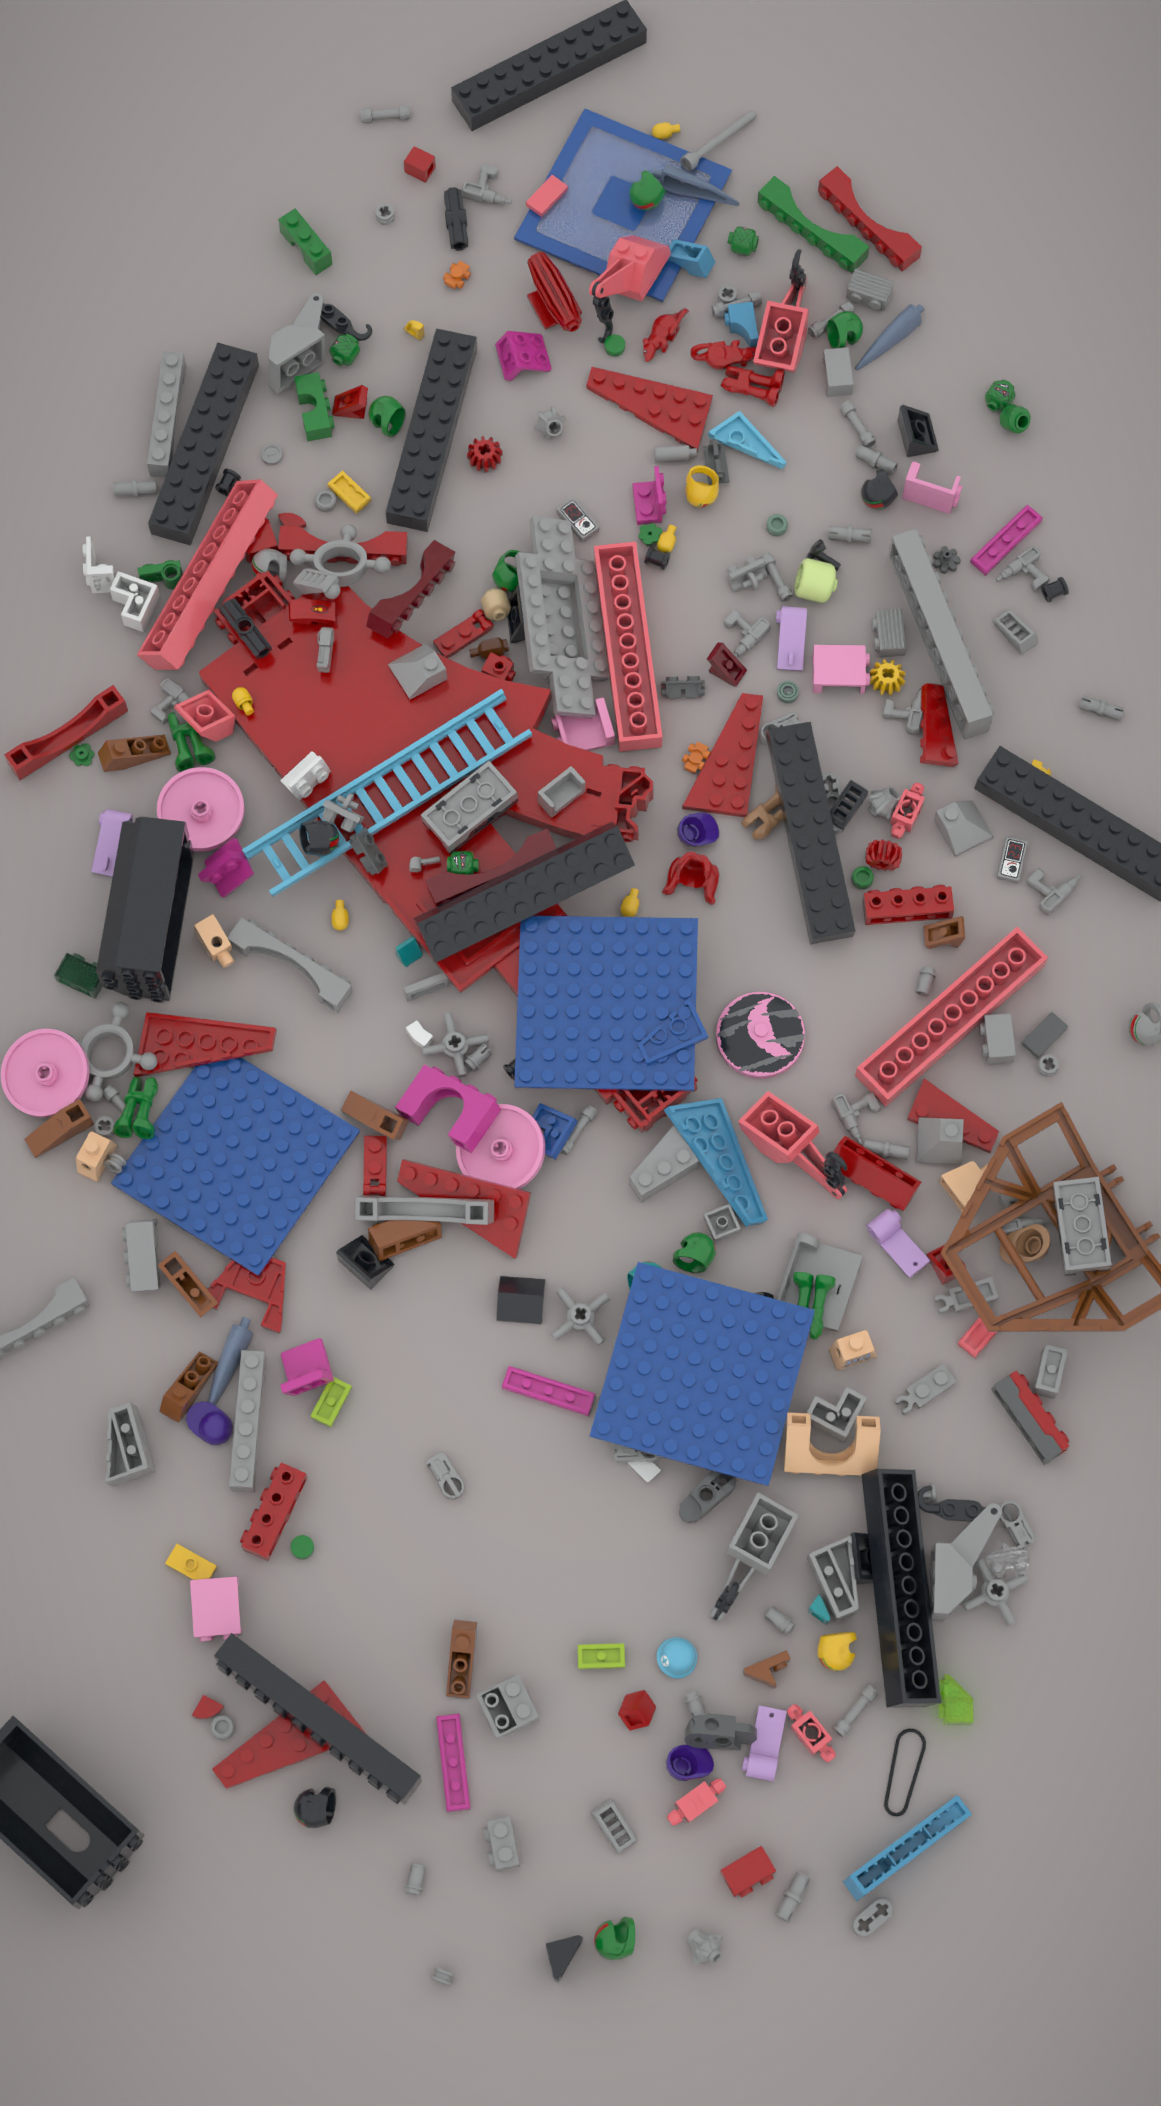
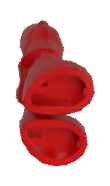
M727 366L725 371L727 378L722 380L721 387L731 393L754 396L765 401L769 406L775 407L782 389L785 371L778 369L772 376H764L754 373V370ZM750 383H754V384H757V385H760V386H763V387H766V388H769V389H762V388L754 387V386H751Z

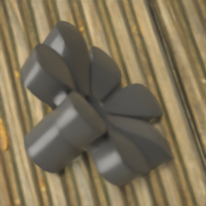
M943 546L941 552H935L933 558L936 559L933 565L935 568L941 566L940 572L946 574L948 568L952 572L956 571V564H960L961 559L956 556V549L949 551L947 546Z

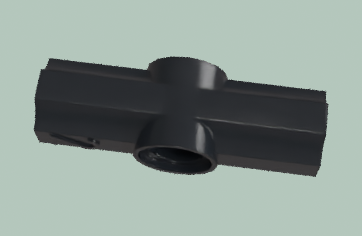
M452 187L444 191L446 227L449 230L451 249L461 251L468 247L466 209L463 207L461 189Z
M235 598L224 602L220 611L237 632L239 639L246 644L256 659L267 656L272 647L255 626L253 620L248 617ZM245 626L250 627L248 631H241Z

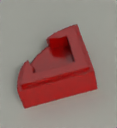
M294 513L278 514L283 526L307 527L306 522Z
M203 1695L192 1717L198 1719L211 1718L219 1714L224 1706Z

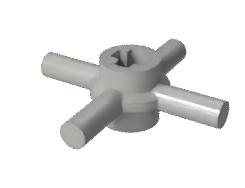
M451 1012L445 1013L444 1019L448 1034L443 1038L441 1044L423 1047V1056L444 1052L447 1056L454 1058L458 1077H465L467 1074L462 1056L467 1052L468 1046L489 1042L486 1033L466 1038L464 1034L456 1031L453 1014ZM453 1042H457V1048H453Z
M563 1287L559 1289L556 1294L569 1310L567 1312V1321L551 1333L553 1338L558 1340L574 1328L576 1330H586L598 1346L601 1345L605 1339L592 1323L594 1321V1312L610 1300L609 1296L603 1293L587 1305L585 1303H575ZM577 1313H580L581 1315L584 1313L585 1319L581 1320V1318H579L577 1320Z
M984 1559L976 1561L975 1564L985 1583L982 1586L981 1594L962 1603L964 1609L968 1611L986 1602L991 1606H998L1007 1626L1013 1624L1016 1621L1006 1601L1009 1597V1590L1028 1582L1026 1574L1023 1573L1005 1582L1002 1579L993 1578ZM998 1589L1000 1593L992 1595L991 1590Z

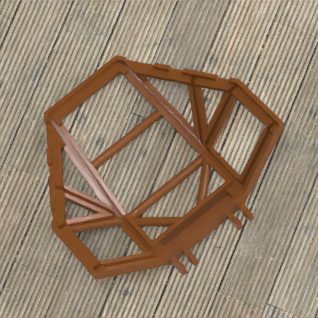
M1062 1102L1002 1137L996 1152L988 1163L975 1191L967 1202L961 1217L941 1251L942 1257L988 1332H1124L1161 1310L1160 1293L1123 1315L1103 1289L1104 1286L1141 1264L1144 1265L1161 1287V1264L1147 1247L1161 1237L1156 1233L1143 1241L1139 1234L1151 1229L1153 1224L1149 1221L1138 1228L1134 1227L1111 1190L1125 1180L1120 1176L1108 1184L1106 1183L1104 1177L1117 1170L1115 1164L1099 1172ZM1057 1122L1079 1165L1040 1188L1018 1145ZM1006 1157H1008L1023 1186L996 1178ZM1099 1177L1109 1248L1113 1238L1125 1258L1112 1265L1110 1271H1083L1088 1280L1045 1297L1002 1229V1226L1041 1204L1058 1231L1056 1212L1051 1204H1054L1053 1182ZM989 1190L1019 1199L1016 1203L968 1230ZM992 1232L996 1234L1036 1299L1035 1302L998 1317L994 1315L957 1255L960 1251ZM1079 1299L1071 1319H1030ZM1093 1300H1095L1108 1319H1086Z

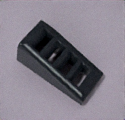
M850 780L830 809L832 823L844 830L867 798L868 790ZM847 797L848 799H850L851 801H853L855 804L852 805L851 803H849L848 801H846L845 798ZM840 805L844 806L845 808H847L848 810H850V812H849V813L846 812L845 810H843V809L840 808L839 806H840ZM834 813H839L840 815L844 816L845 819H840L839 817L834 815Z

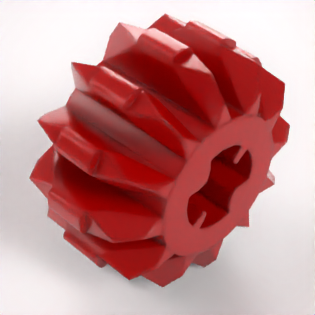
M482 436L481 441L474 438L473 444H469L467 459L470 460L471 467L476 466L477 471L484 468V471L487 473L488 468L495 470L496 464L501 463L503 452L498 441L493 442L492 437L485 440V437Z
M883 839L881 841L873 840V842L868 843L865 858L866 863L871 868L893 871L899 868L903 853L902 848L897 843H892L890 840L884 841Z

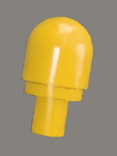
M670 122L658 123L652 128L653 137L660 140L669 139L673 133L681 132L679 124L670 125Z
M669 525L667 531L662 532L657 542V549L666 553L673 550L676 543V536L674 535L676 526Z
M243 687L236 688L232 693L233 701L240 710H244L246 715H251L254 712L251 706L253 703L252 697L247 689Z
M631 888L629 895H626L622 900L620 912L623 917H634L637 914L640 900L637 898L639 890L636 888Z
M336 900V909H333L331 913V924L335 930L342 931L348 927L349 913L347 909H344V900Z

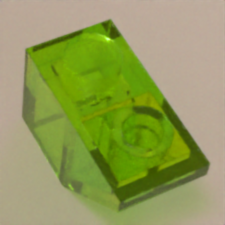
M944 1674L942 1680H939L940 1695H942L943 1703L939 1704V1718L943 1719V1725H972L974 1722L973 1698L949 1674Z

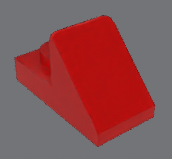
M360 385L336 395L332 415L364 419L368 388Z

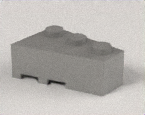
M674 1125L629 1178V1185L640 1202L645 1201L698 1168L699 1160Z
M157 1219L129 1221L125 1223L126 1228H122L123 1242L127 1241V1250L124 1251V1262L129 1264V1273H126L127 1287L131 1286V1292L157 1290L160 1288L159 1259L157 1255L158 1239H156L155 1232Z
M127 1403L108 1410V1454H106L107 1475H105V1483L113 1487L156 1472L138 1407L132 1403Z
M849 1536L811 1552L807 1556V1560L835 1623L857 1614L859 1610L852 1539Z

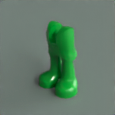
M175 712L169 713V727L173 741H176L178 755L175 760L177 771L182 772L195 766L185 736L190 737L197 763L200 765L212 763L215 760V754L211 748L204 745L199 733L188 722L179 725Z
M150 1077L146 1079L143 1092H141V1078H132L128 1093L124 1099L125 1108L121 1117L113 1126V1133L116 1136L130 1138L134 1131L142 1139L154 1137L155 1128L149 1122V1111L154 1096L158 1092L156 1078ZM139 1104L140 1107H139V1110H138L136 1119L134 1120V1123H133V1116H134L135 1108H136V1105Z
M794 1272L793 1282L799 1287L798 1306L808 1308L814 1276L806 1272ZM817 1275L815 1279V1297L812 1308L815 1312L810 1327V1339L817 1340L822 1335L825 1298L828 1291L836 1283V1278L829 1275Z

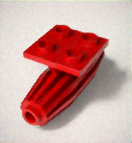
M545 252L535 253L528 259L527 264L537 290L527 294L528 300L544 329L559 324L564 331H576L582 322L580 316L582 311L561 272Z

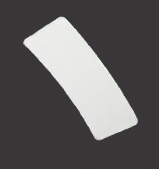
M628 1462L646 1482L652 1480L661 1471L653 1462Z

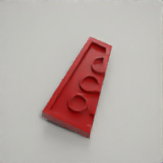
M926 683L921 686V711L923 712L921 728L923 729V738L920 739V747L923 748V755L920 756V763L955 767L959 763L944 686Z
M923 1079L907 1120L918 1124L919 1118L964 1119L963 1143L991 1153L999 1131L932 1083Z

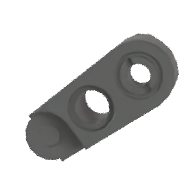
M711 1471L680 1504L679 1516L681 1520L686 1523H696L699 1519L701 1520L733 1492L736 1486V1477ZM724 1478L727 1484L722 1486L718 1483V1480ZM708 1491L712 1494L713 1498L710 1501H703L700 1498V1494Z
M709 1714V1716L697 1715L689 1721L685 1729L684 1740L687 1745L695 1748L741 1750V1744H750L757 1740V1728L750 1724L736 1723V1716Z

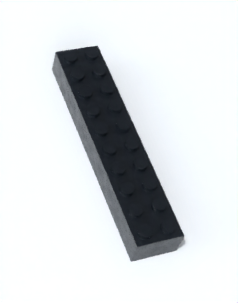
M623 0L451 87L452 102L471 131H474L645 44L647 28L629 2Z
M436 328L386 509L387 524L424 532L429 530L477 352L476 336Z
M217 342L150 516L148 525L152 535L191 546L258 370L257 353Z
M811 721L768 729L766 739L810 945L853 937L856 930Z
M1002 746L998 747L977 779L974 787L975 790L1161 902V843Z
M610 822L413 919L431 957L435 962H438L635 866L618 826Z
M875 1469L861 1475L886 1708L928 1707L940 1704L941 1696L915 1470Z
M233 1633L229 1635L214 1655L217 1661L216 1665L222 1673L228 1677L230 1674L235 1676L236 1683L246 1691L251 1688L259 1701L265 1705L268 1702L272 1704L273 1711L283 1719L286 1716L292 1719V1725L302 1733L305 1730L309 1732L312 1737L311 1740L317 1745L323 1747L325 1744L329 1747L330 1754L340 1762L343 1759L346 1760L349 1769L359 1776L362 1773L366 1775L367 1782L377 1790L383 1788L387 1791V1797L398 1805L401 1802L405 1805L421 1784L420 1774Z

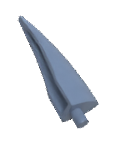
M666 164L663 171L655 168L652 171V175L660 179V184L667 191L739 206V202L727 193L680 168Z
M920 304L917 306L908 305L874 341L855 369L858 371L910 335L921 324L920 314L925 310L924 307Z
M242 1317L239 1325L232 1324L226 1339L208 1398V1402L216 1405L241 1361V1350H247L253 1337V1333L247 1330L251 1320L246 1317Z

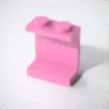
M912 461L906 477L902 499L950 514L952 507L957 508L963 487L959 485L961 477H956L952 490L918 479L920 463Z
M814 645L813 693H821L822 686L860 687V694H864L865 687L870 684V673H866V666H869L870 655L866 653L865 645Z
M604 697L595 699L596 715L593 718L554 715V718H551L553 731H558L559 737L556 739L587 751L614 745L615 734Z
M239 1576L190 1580L194 1637H200V1641L214 1640L215 1635H223V1639H227L231 1633L235 1636L243 1633L240 1624Z

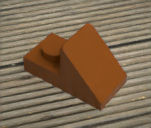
M960 916L924 926L925 947L932 949L950 944L958 948L965 939L964 917Z
M787 1650L744 1668L743 1674L752 1680L776 1688L777 1685L770 1670L773 1669L774 1672H778L788 1667L786 1663L790 1661V1656Z

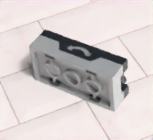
M488 761L422 813V822L429 831H433L451 855L453 851H457L519 801L516 790Z
M1099 1177L1053 1182L1052 1190L1064 1276L1076 1275L1077 1272L1098 1270L1099 1272L1110 1271L1112 1264Z

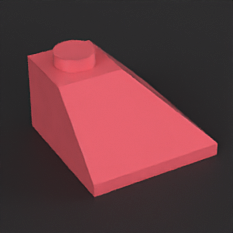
M210 689L174 706V709L203 737L217 742L233 734L235 715Z

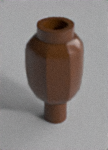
M499 637L484 640L479 643L477 648L469 649L471 658L480 656L483 659H487L490 652L501 656L509 651L507 639L502 640Z

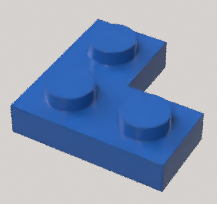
M540 1103L532 1117L539 1124L541 1130L545 1131L543 1134L545 1139V1155L556 1160L578 1121L571 1116Z

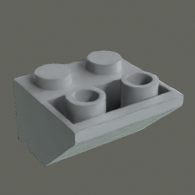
M519 1674L476 1695L496 1738L517 1732L539 1721V1715Z

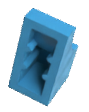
M676 239L669 246L671 255L667 261L678 264L689 275L706 278L716 263L708 246Z
M753 302L729 304L727 313H724L725 326L729 325L730 333H736L743 337L749 347H757L759 337Z

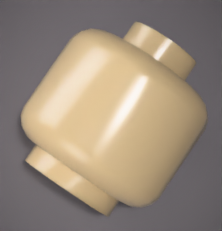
M490 589L481 598L484 614L490 620H503L511 611L508 596L503 590Z

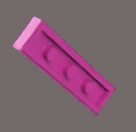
M1027 504L971 558L970 563L986 576L1042 522L1043 517Z
M508 1366L502 1384V1389L588 1417L596 1393Z
M460 1714L436 1716L447 1812L470 1810Z

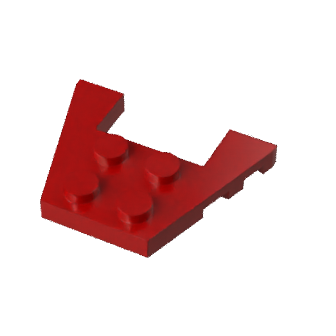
M271 1258L261 1274L257 1276L232 1260L225 1267L222 1274L208 1288V1291L218 1302L213 1309L218 1310L226 1289L269 1304L261 1322V1327L280 1334L282 1331L286 1262Z

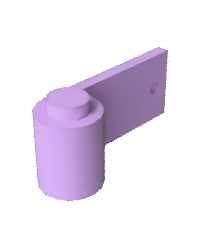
M781 606V610L776 612V623H780L777 669L803 671L807 608Z
M111 809L101 812L99 817L101 829L91 872L113 877L122 822L130 821L133 823V814Z
M886 1209L869 1222L866 1228L874 1240L910 1279L928 1265L930 1260L901 1229L900 1221L902 1219L895 1210L890 1211Z
M759 1705L755 1723L757 1740L751 1743L749 1757L744 1756L742 1771H746L745 1776L774 1782L787 1711Z

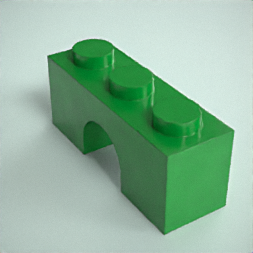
M296 208L278 219L281 234L291 246L296 244L299 247L304 262L315 275L333 265L331 251Z
M319 372L295 376L299 405L312 404L315 406L312 411L302 413L307 442L332 437L331 429H334L335 426L333 416H328L327 412L331 410L329 398H324L323 392H327L325 380H320Z

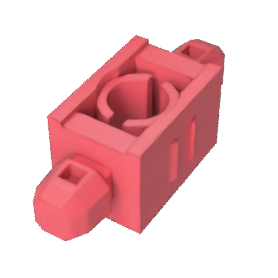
M916 782L912 785L910 791L904 790L891 818L890 824L893 825L891 830L892 837L900 839L905 831L911 832L925 799L922 796L924 791L922 784ZM910 805L912 813H907L905 817L902 809L908 808Z
M793 1704L787 1709L790 1719L795 1720V1723L791 1725L792 1731L812 1756L819 1751L821 1753L819 1756L829 1763L836 1757L833 1748L827 1746L831 1742L832 1737L811 1711L803 1715V1710L798 1705ZM809 1720L811 1721V1723L807 1724V1728L812 1727L816 1729L818 1733L816 1739L819 1740L821 1735L823 1737V1739L814 1746H812V1744H814L816 1740L809 1739L808 1737H806V1727L804 1726L802 1732L799 1729Z
M722 1779L714 1780L710 1783L711 1786H708L704 1781L674 1804L678 1810L674 1809L668 1814L667 1820L672 1826L679 1824L683 1821V1817L689 1823L718 1802L715 1794L719 1795L726 1788Z

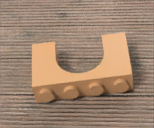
M787 1413L784 1472L862 1476L861 1474L877 1469L881 1432L880 1417L856 1416L855 1437L852 1444L844 1451L825 1453L816 1449L810 1442V1414Z

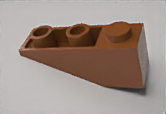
M165 734L106 740L98 751L104 772L128 769L171 754Z
M350 1091L341 1109L342 1112L394 1140L401 1139L409 1122V1119L353 1091Z
M78 1099L59 1110L24 1140L34 1157L37 1158L93 1126L94 1123L82 1101Z
M199 1351L163 1395L159 1412L179 1423L199 1396L216 1369L218 1362Z
M454 1620L446 1696L470 1698L477 1622Z

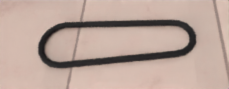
M916 1729L903 1730L896 1739L884 1801L886 1811L892 1816H901L906 1812L926 1749V1740L922 1733ZM914 1732L922 1739V1750L904 1808L901 1812L894 1813L888 1808V1799L899 1741L905 1733Z

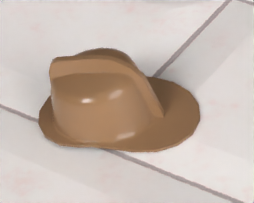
M1038 1224L1029 1225L1007 1235L1024 1264L1044 1258L1051 1245L1048 1230ZM1000 1244V1256L1003 1261L1014 1265L1004 1247Z

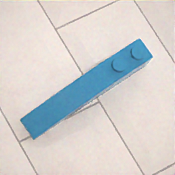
M958 1795L847 1877L843 1881L844 1885L855 1900L859 1901L970 1817L972 1813Z

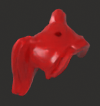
M692 851L687 852L681 858L678 857L671 863L666 886L663 888L662 894H673L678 883L693 888L702 887L704 888L705 901L713 905L716 902L714 895L719 882L718 867L711 864V861L705 855L696 854Z

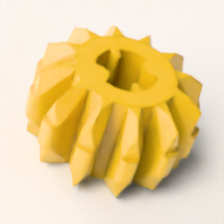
M884 658L882 664L876 662L874 665L875 669L870 670V684H874V691L880 689L881 696L884 692H888L889 696L893 694V691L898 693L901 689L900 686L905 684V679L903 678L906 673L901 671V664L894 665V659L887 663Z

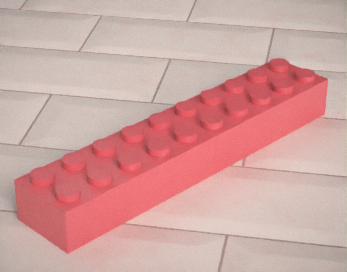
M261 479L236 481L138 651L137 656L154 670H178L184 664L186 655L194 647L198 634L204 629L206 620L215 610L218 599L224 594L226 585L235 575L238 564L244 559L246 550L255 540L258 529L264 524L266 515L273 508L278 494Z
M635 541L594 546V564L619 752L662 747L663 736L637 544Z
M1016 927L860 1064L856 1069L855 1076L870 1092L874 1093L875 1097L885 1107L888 1106L983 1021L984 1015L992 1014L1045 967L1048 957Z

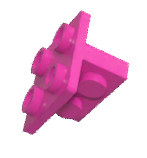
M232 838L204 861L206 868L198 873L201 882L215 884L221 897H226L254 875L237 838Z

